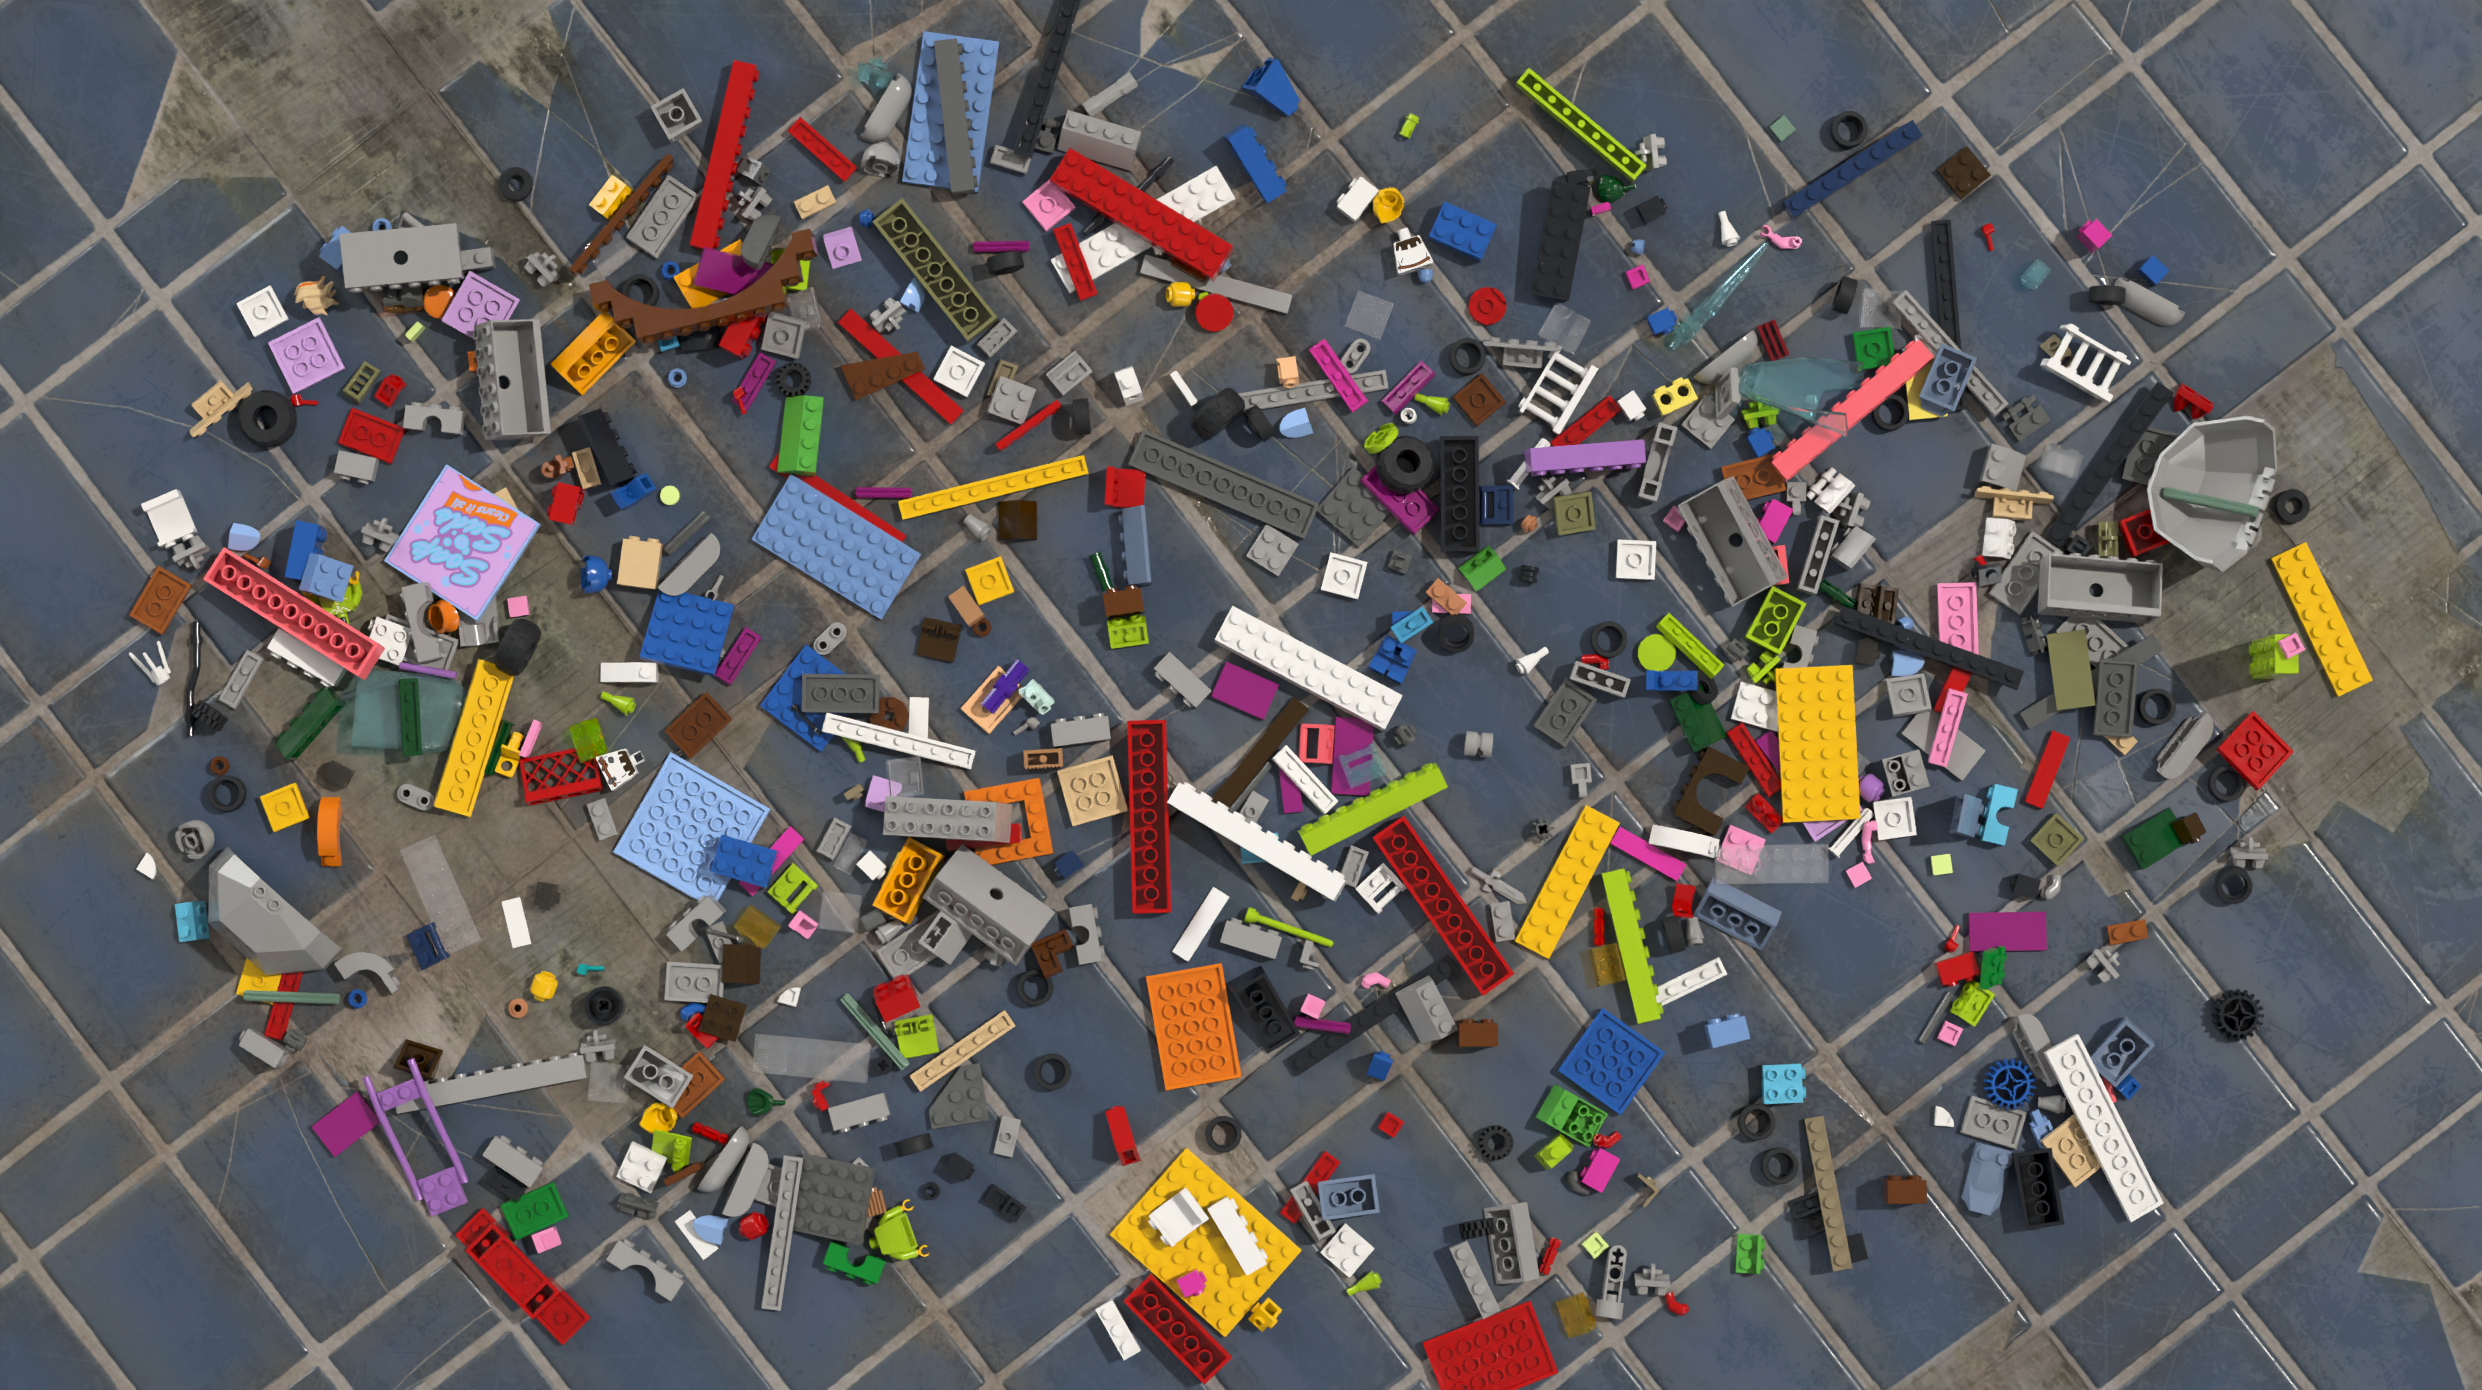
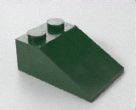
M2170 807L2120 836L2139 870L2146 869L2183 845L2172 826V823L2178 820Z

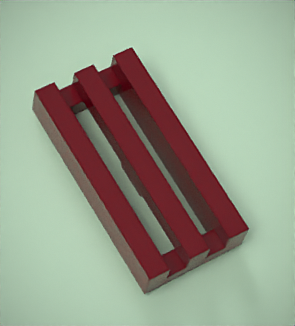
M1775 319L1756 327L1771 362L1789 355ZM1771 325H1772V327H1773V329H1774V331H1775V334H1776V336H1777V339H1778V341H1779V343H1780V346H1781V348H1782V350H1783V353H1782V354L1780 353V350H1779V348H1778V346H1777V343H1776V341H1775V338H1774V336H1773V334H1772V331H1771V329H1770V327H1769V326H1771ZM1764 328H1766V331H1767V333H1768V335H1769V338H1770V340H1771V343H1772V345H1773V347H1774V350H1775V352H1776V354H1777V356H1775V357L1773 356V353H1772V351H1771V349H1770V346H1769V344H1768V341H1767V339H1766V337H1765V334H1764V332H1763V330H1762V329H1764Z

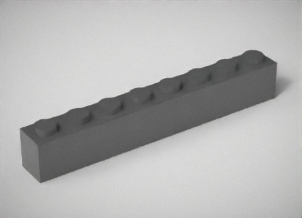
M957 38L934 41L951 193L952 195L974 193L975 187H978L977 175L973 176V168H976L975 156L971 157L970 149H974L973 138H969L968 130H972L971 120L967 119L966 112L969 111V102L964 99V93L967 92L966 81H962V74H965L964 62H960L959 56L963 55L962 43L958 44Z

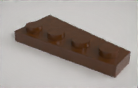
M919 352L840 365L856 400L926 369Z

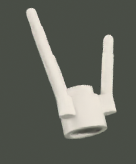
M157 641V646L164 668L161 666L156 668L144 652L143 656L152 669L150 672L133 653H129L134 662L157 686L169 680V674L171 673L160 641Z

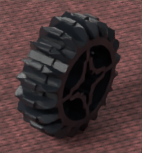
M2236 989L2235 994L2233 990H2228L2229 997L2226 993H2222L2221 995L2224 1000L2217 998L2216 1001L2220 1005L2212 1006V1008L2217 1009V1013H2211L2212 1016H2217V1019L2212 1020V1023H2219L2215 1029L2217 1031L2223 1029L2220 1035L2225 1036L2228 1033L2227 1039L2229 1040L2234 1036L2235 1041H2239L2240 1035L2243 1040H2247L2246 1033L2253 1037L2252 1029L2256 1032L2259 1031L2256 1024L2263 1025L2262 1021H2258L2259 1017H2264V1014L2258 1013V1011L2263 1010V1007L2256 1006L2260 1003V1000L2252 1001L2255 995L2250 994L2248 996L2247 990H2244L2242 995L2240 989ZM2235 999L2233 1008L2230 1011L2224 1012L2225 1006ZM2241 1000H2244L2250 1006L2252 1013L2244 1011ZM2236 1010H2238V1013L2246 1014V1016L2238 1017L2239 1020H2237V1017L2229 1016V1014L2237 1013ZM2223 1017L2232 1020L2234 1030L2226 1025ZM2247 1018H2252L2250 1024L2245 1029L2240 1030L2243 1021Z

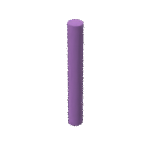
M404 662L399 664L400 670L451 679L457 678L456 671Z

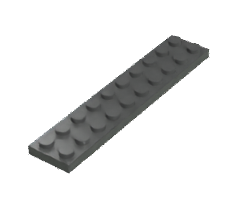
M1144 429L1128 464L1304 540L1319 507L1317 502Z

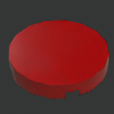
M1490 287L1480 288L1475 291L1470 297L1468 305L1471 317L1477 323L1486 326L1499 322L1505 315L1507 308L1506 299L1503 294L1497 289Z
M1211 293L1206 295L1196 305L1195 315L1201 327L1208 331L1216 332L1223 330L1229 326L1233 319L1234 311L1232 304L1222 294Z

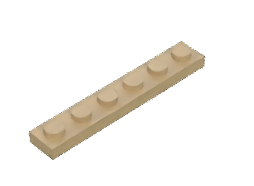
M1004 1010L911 1074V1079L921 1092L1016 1025Z

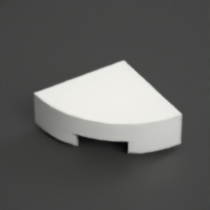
M146 853L137 870L151 879H154L156 876V864L154 858L149 853Z
M795 987L784 991L777 1002L797 1007L801 988Z
M1935 1106L1934 1125L1954 1127V1122L1949 1112L1942 1107Z

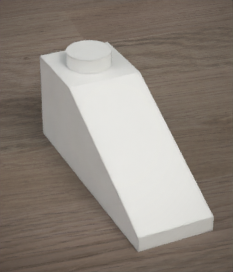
M601 663V682L658 683V663Z

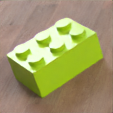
M1771 586L1744 639L1779 656L1807 603Z

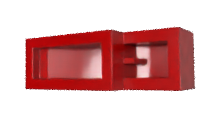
M1952 667L1934 704L1933 710L1942 713L1948 689L1964 692L1971 674Z

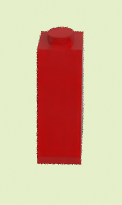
M1114 1106L1105 1111L1122 1166L1141 1161L1124 1106Z

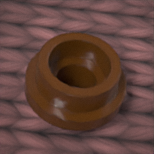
M982 618L972 625V630L976 636L985 637L991 631V624L987 619ZM980 624L985 625L984 631H979L978 626Z
M222 756L213 758L210 763V769L216 775H224L230 768L229 761ZM222 762L223 768L219 770L217 764Z

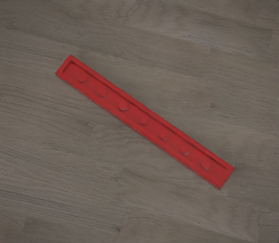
M851 308L839 320L838 323L877 359L901 355L899 351ZM922 372L902 380L949 424L952 425L964 412L961 407Z
M780 451L769 466V468L777 473ZM778 473L786 479L790 476V474ZM793 474L901 542L907 537L818 476Z

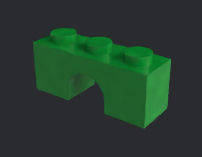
M831 1241L823 1264L827 1265L826 1269L837 1272V1270L844 1271L845 1276L853 1279L858 1276L863 1278L862 1282L869 1285L879 1283L887 1260L868 1254L862 1265L855 1266L848 1259L850 1247Z

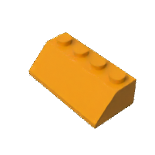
M738 240L720 251L741 256V246L743 243L741 240ZM699 263L674 276L676 283L691 308L708 306L729 294L694 285L693 281Z
M602 312L551 365L583 395L636 340L623 328H620L607 312Z
M908 837L873 906L907 924H911L924 900V894L938 874L946 856Z

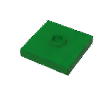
M1891 327L1852 333L1858 371L1877 368L1883 365L1888 366L1891 363L1890 359L1895 355Z

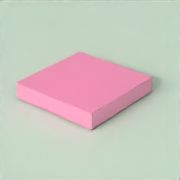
M1050 179L1022 201L1046 232L1076 208L1063 191L1051 185Z

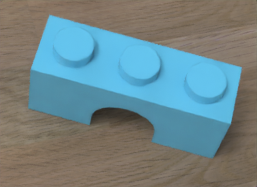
M1993 784L1992 788L1989 787L1987 792L1988 806L1984 807L1982 817H1985L1984 824L1980 825L1978 833L1980 841L2005 846L2009 827L2001 825L1996 819V814L2001 807L2014 808L2018 789Z

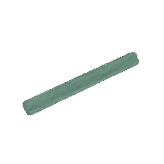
M2165 487L2163 491V498L2250 517H2257L2259 511L2258 506Z
M245 990L243 996L245 1001L340 1003V994Z
M848 993L840 999L841 1003L898 1068L904 1070L910 1064L909 1061Z

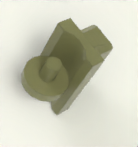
M2098 522V555L2100 557L2118 556V522Z

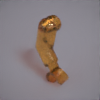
M381 301L382 309L386 313L403 314L410 313L413 310L416 312L424 310V306L405 308L404 305L384 306L383 301Z

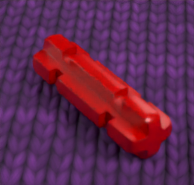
M1594 908L1595 937L1593 944L1602 946L1604 945V909Z
M695 1122L692 1127V1132L700 1133L701 1136L713 1141L717 1140L720 1144L726 1145L729 1140V1135L720 1134V1131L708 1126L704 1127L701 1123Z
M1554 1237L1550 1238L1548 1243L1550 1246L1547 1247L1542 1259L1543 1264H1540L1538 1269L1540 1273L1545 1275L1549 1274L1551 1270L1550 1265H1553L1558 1252L1556 1249L1561 1244V1240Z

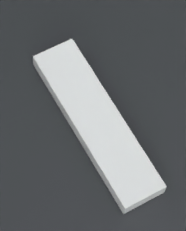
M1287 745L1272 758L1323 815L1338 802Z
M1720 958L1713 959L1657 986L1659 995H1656L1657 1003L1661 1002L1663 1006L1727 975Z

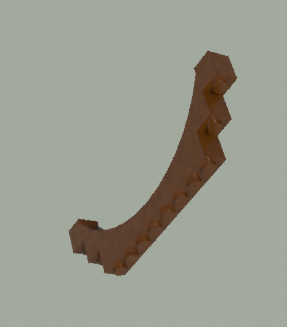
M810 228L791 233L792 239L787 248L764 276L739 294L712 305L692 309H666L649 306L619 293L608 280L589 284L592 304L598 312H607L612 308L614 321L620 328H630L635 325L636 337L644 345L654 344L658 340H671L674 336L678 335L687 336L698 330L707 331L710 327L726 326L734 321L742 322L750 317H762L770 312H782L784 309L789 308L785 286L794 287L804 282L800 261H809L813 257L818 256L815 236Z

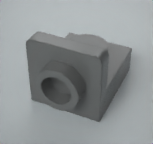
M745 155L737 172L762 186L768 179L771 169L758 160Z

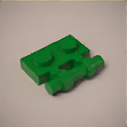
M1998 946V949L1992 947L1983 951L1980 979L1981 989L1987 990L1996 984H2002V979L2005 977V970H2003L2004 961L2007 959L2005 946Z

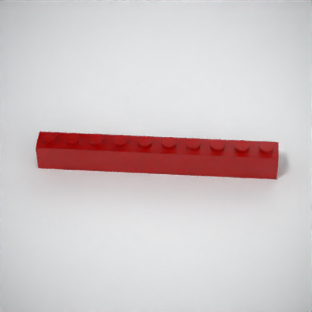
M737 60L733 61L691 237L690 246L692 248L703 250L704 247L718 249L720 237H718L719 230H723L725 219L722 217L724 211L727 212L729 200H727L728 193L732 192L734 184L731 179L733 174L736 175L738 163L735 162L737 156H740L742 151L740 141L741 137H745L747 126H744L745 120L749 119L751 113L749 103L755 97L754 82H758L760 71H757L758 68L754 64Z

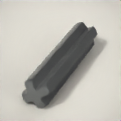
M702 511L664 547V551L668 555H672L710 520V516L705 511Z

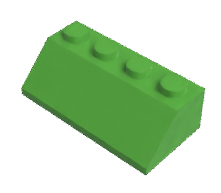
M807 395L786 397L778 473L816 477L824 397Z

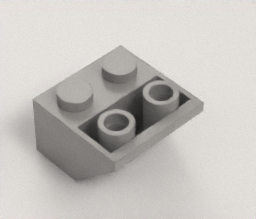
M1919 749L1882 760L1892 797L1930 786Z
M940 911L918 943L951 965L973 934Z

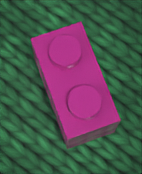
M2096 219L2093 222L2089 220L2078 230L2080 234L2077 238L2091 253H2094L2113 235Z
M1775 499L1765 503L1762 509L1764 515L1761 519H1757L1768 541L1773 545L1778 540L1793 511L1792 508Z
M1599 1147L1598 1150L1594 1149L1589 1157L1591 1162L1588 1167L1584 1166L1580 1177H1582L1581 1182L1602 1193L1620 1159Z

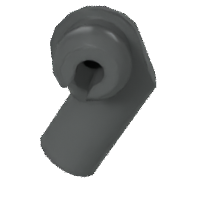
M1570 1171L1567 1176V1182L1571 1190L1588 1196L1591 1187L1580 1183L1577 1171Z

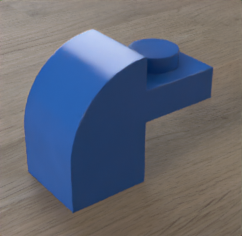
M647 473L635 477L627 485L614 490L611 496L621 510L624 508L628 509L646 498L657 488Z

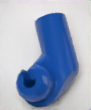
M691 1002L681 1009L680 1017L682 1020L688 1021L695 1013L704 1014L707 1005Z

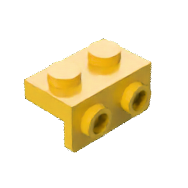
M612 175L589 205L610 221L634 191Z

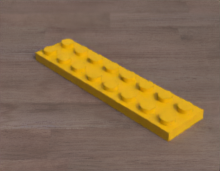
M2304 542L2271 558L2270 560L2336 696L2339 697L2373 681L2307 543Z
M481 659L477 661L433 804L434 807L468 817L472 815L484 776V770L514 676L498 670L494 663Z
M1585 805L1515 942L1548 959L1550 958L1620 824L1618 821Z

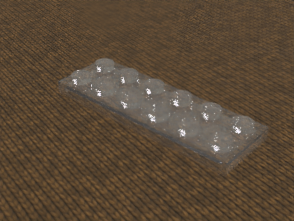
M433 835L400 850L431 923L435 922L436 932L445 951L450 955L481 941L480 933L437 836Z
M1828 844L1714 845V884L1829 883Z
M755 1034L752 1072L867 1083L871 1044Z

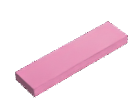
M1948 689L1928 763L1947 768L1968 693Z

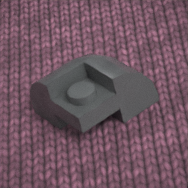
M422 283L421 287L410 288L408 285H402V289L390 290L389 286L383 287L384 306L404 305L405 308L423 306L424 289Z

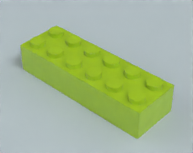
M2274 634L2254 640L2252 644H2249V656H2252V664H2249V675H2252V679H2278L2299 673V654L2286 659L2278 644V641L2291 634Z

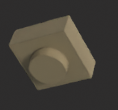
M859 783L844 793V796L848 801L852 799L854 802L863 796L862 792L865 789Z

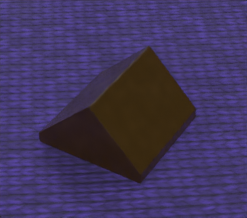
M999 501V540H1037V501Z
M723 944L721 982L760 984L761 945Z
M406 1039L394 1064V1069L412 1074L407 1060L414 1058L421 1076L430 1080L435 1079L443 1050Z

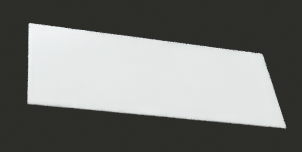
M910 697L909 734L928 738L929 698Z
M521 898L502 901L512 947L516 948L531 944Z
M689 1210L677 1219L675 1223L704 1260L719 1248L716 1244L705 1241L697 1235L693 1227L696 1217Z

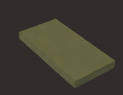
M2085 629L2047 634L2057 711L2096 706Z

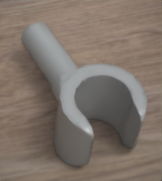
M719 575L713 588L706 592V598L710 592L715 594L712 601L718 598V587L724 576Z
M1031 717L1023 726L1013 732L1015 735H1018L1028 727L1034 730L1040 722L1035 717Z

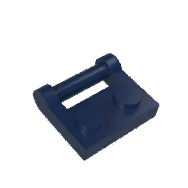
M1479 486L1480 525L1513 524V486ZM1488 492H1494V518H1488Z
M435 922L429 923L406 935L421 970H425L450 957L436 932Z

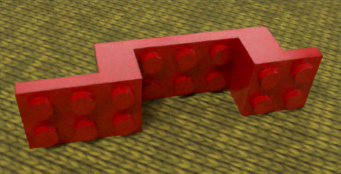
M482 1208L455 1235L467 1247L465 1251L532 1320L536 1318L562 1345L591 1318L551 1276L547 1277L508 1238L510 1234L485 1208Z

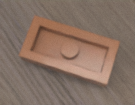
M1439 578L1425 592L1451 615L1458 614L1467 604L1465 600Z

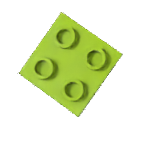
M932 1014L894 1021L899 1049L905 1058L939 1052Z
M654 1129L652 1151L667 1157L666 1163L672 1164L673 1172L678 1173L683 1167L689 1166L692 1138Z

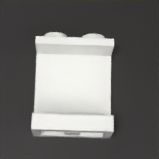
M175 489L141 504L143 510L148 513L159 539L157 543L159 547H165V549L172 548L176 545V542L183 540V542L188 541L194 537V534L198 533L180 490Z
M1185 1187L1149 1215L1151 1219L1148 1222L1154 1230H1160L1162 1233L1160 1238L1163 1242L1173 1247L1195 1228L1206 1222L1209 1217Z

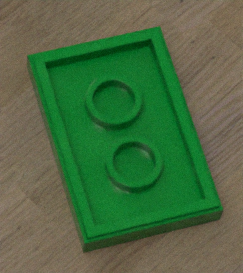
M554 1182L523 1195L518 1203L511 1200L500 1205L515 1240H519L569 1217Z

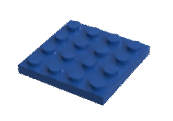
M659 589L641 649L640 659L715 677L733 614L734 604L718 600L712 601L713 599L685 592L672 596L663 593Z
M805 645L760 706L822 752L834 734L822 732L826 713L802 712V674L845 673L808 645ZM793 704H797L801 712L822 732L820 735L796 711L791 709ZM830 713V714H834V715H838V716H842V717L848 718V716H849L851 713Z
M1601 1008L1558 1071L1616 1113L1622 1115L1665 1052L1607 1010Z

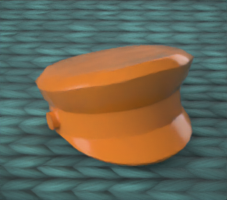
M444 285L433 286L424 295V309L430 316L441 319L456 293Z
M439 600L429 607V622L439 634L454 632L458 629L460 617L452 604L445 600Z

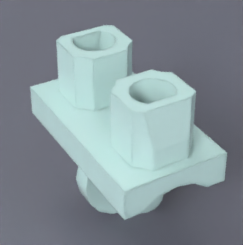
M1034 679L1018 690L1019 694L1042 715L1051 709L1050 706L1055 703L1054 699Z

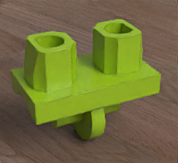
M1759 395L1755 396V402L1749 403L1750 409L1741 410L1748 428L1758 427L1757 418L1764 417L1766 425L1776 424V414H1779L1775 404L1769 405L1768 399L1761 400Z
M1766 650L1759 656L1765 664L1761 670L1754 662L1746 669L1753 684L1757 683L1765 674L1767 676L1762 680L1765 684L1771 680L1776 683L1775 669L1772 672L1770 669L1781 659Z

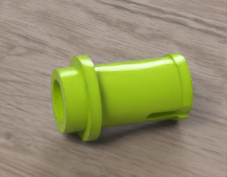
M1411 113L1405 116L1406 121L1399 132L1401 136L1407 139L1411 138L1416 124H1419V117Z

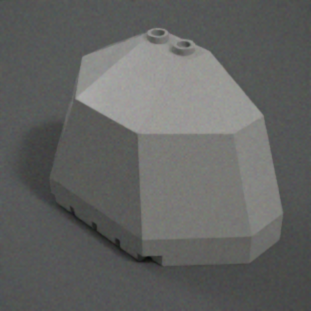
M2251 416L2192 423L2160 453L2158 460L2155 462L2152 477L2148 481L2147 493L2154 531L2207 569L2224 572L2246 555L2249 545H2253L2257 533L2252 528H2259L2263 517L2262 513L2258 512L2257 517H2250L2163 498V491L2165 487L2258 506L2259 510L2265 511L2270 497L2265 492L2271 493L2276 481L2271 478L2275 476L2277 471L2275 428L2266 420Z
M229 846L209 865L208 923L264 974H289L326 970L344 950L267 885L236 856Z

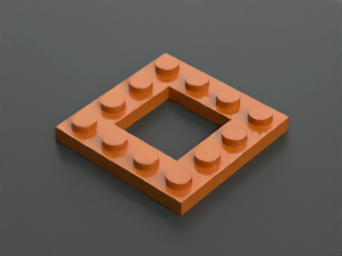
M1040 778L964 792L966 801L1006 804L1018 801L1025 802L1031 838L1022 839V843L974 848L975 854L986 860L990 865L1053 854Z

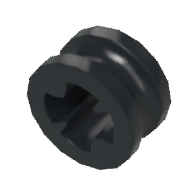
M928 1182L924 1185L923 1195L926 1199L934 1200L939 1196L940 1187L937 1183ZM928 1186L937 1189V1193L934 1192V1196L926 1193V1189H929Z

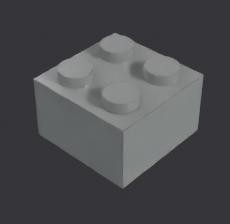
M684 88L651 106L653 113L671 143L705 125Z

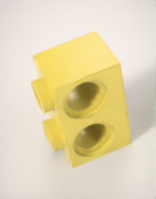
M1681 377L1672 382L1673 385L1668 388L1664 385L1654 390L1655 394L1652 395V398L1661 417L1698 399L1688 378L1683 380ZM1685 387L1688 391L1687 396H1680L1678 388ZM1662 395L1669 396L1670 404H1662L1660 397Z

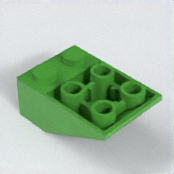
M1554 1084L1536 1118L1590 1147L1594 1135L1598 1133L1608 1114Z

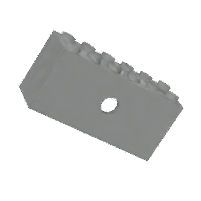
M456 223L339 234L345 288L352 293H361L366 288H369L371 291H382V287L389 286L390 290L402 289V285L415 288L421 287V283L437 286L441 285V281H447L448 284L460 283V280L464 279L459 227ZM397 251H405L407 253L408 261L405 264L399 265L394 261V255Z
M490 320L474 326L473 338L476 343L475 357L478 363L477 376L480 383L479 395L482 403L481 415L484 422L483 434L485 435V440L535 439L550 434L551 428L540 320ZM499 376H505L508 379L509 384L506 389L499 387Z
M1734 476L1720 481L1677 505L1681 518L1685 519L1688 524L1689 533L1697 541L1698 550L1706 557L1708 568L1713 570L1717 585L1722 587L1725 593V600L1732 607L1788 578ZM1733 533L1741 535L1743 539L1741 546L1735 547L1730 543V536Z
M2053 551L2040 561L2038 614L2151 624L2161 617L2163 564L2157 563L2156 560L2138 562L2136 558L2119 560V557L2111 556L2105 559L2100 558L2099 555L2082 557L2079 553L2062 555V552ZM2092 584L2101 586L2102 595L2100 597H2094L2090 594L2089 588Z
M886 796L883 835L1010 843L1012 804Z
M963 844L937 874L923 896L925 900L1014 965L1019 963L1055 914L1049 906L1043 904Z

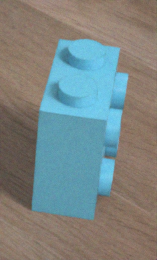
M1800 1063L1761 1065L1763 1104L1803 1103V1098H1806V1087H1802V1079H1805V1067H1802Z

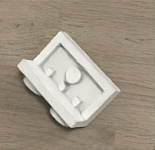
M2000 518L1986 519L1982 556L2011 559V555L2014 552L2013 536L2016 534L2015 521Z

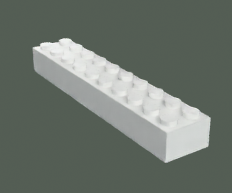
M1234 606L1229 611L1214 640V643L1354 717L1371 724L1383 732L1403 696Z
M1184 782V784L1178 783L1167 803L1336 902L1347 883L1344 880L1345 876L1336 870L1333 873L1328 871L1326 864L1319 860L1316 863L1311 861L1312 857L1302 850L1300 853L1294 851L1295 847L1285 840L1283 843L1279 842V837L1270 831H1267V833L1262 832V827L1253 821L1250 823L1245 822V817L1234 811L1233 814L1228 812L1229 808L1218 801L1217 804L1211 802L1213 798L1202 791L1200 794L1196 793V788L1187 782Z

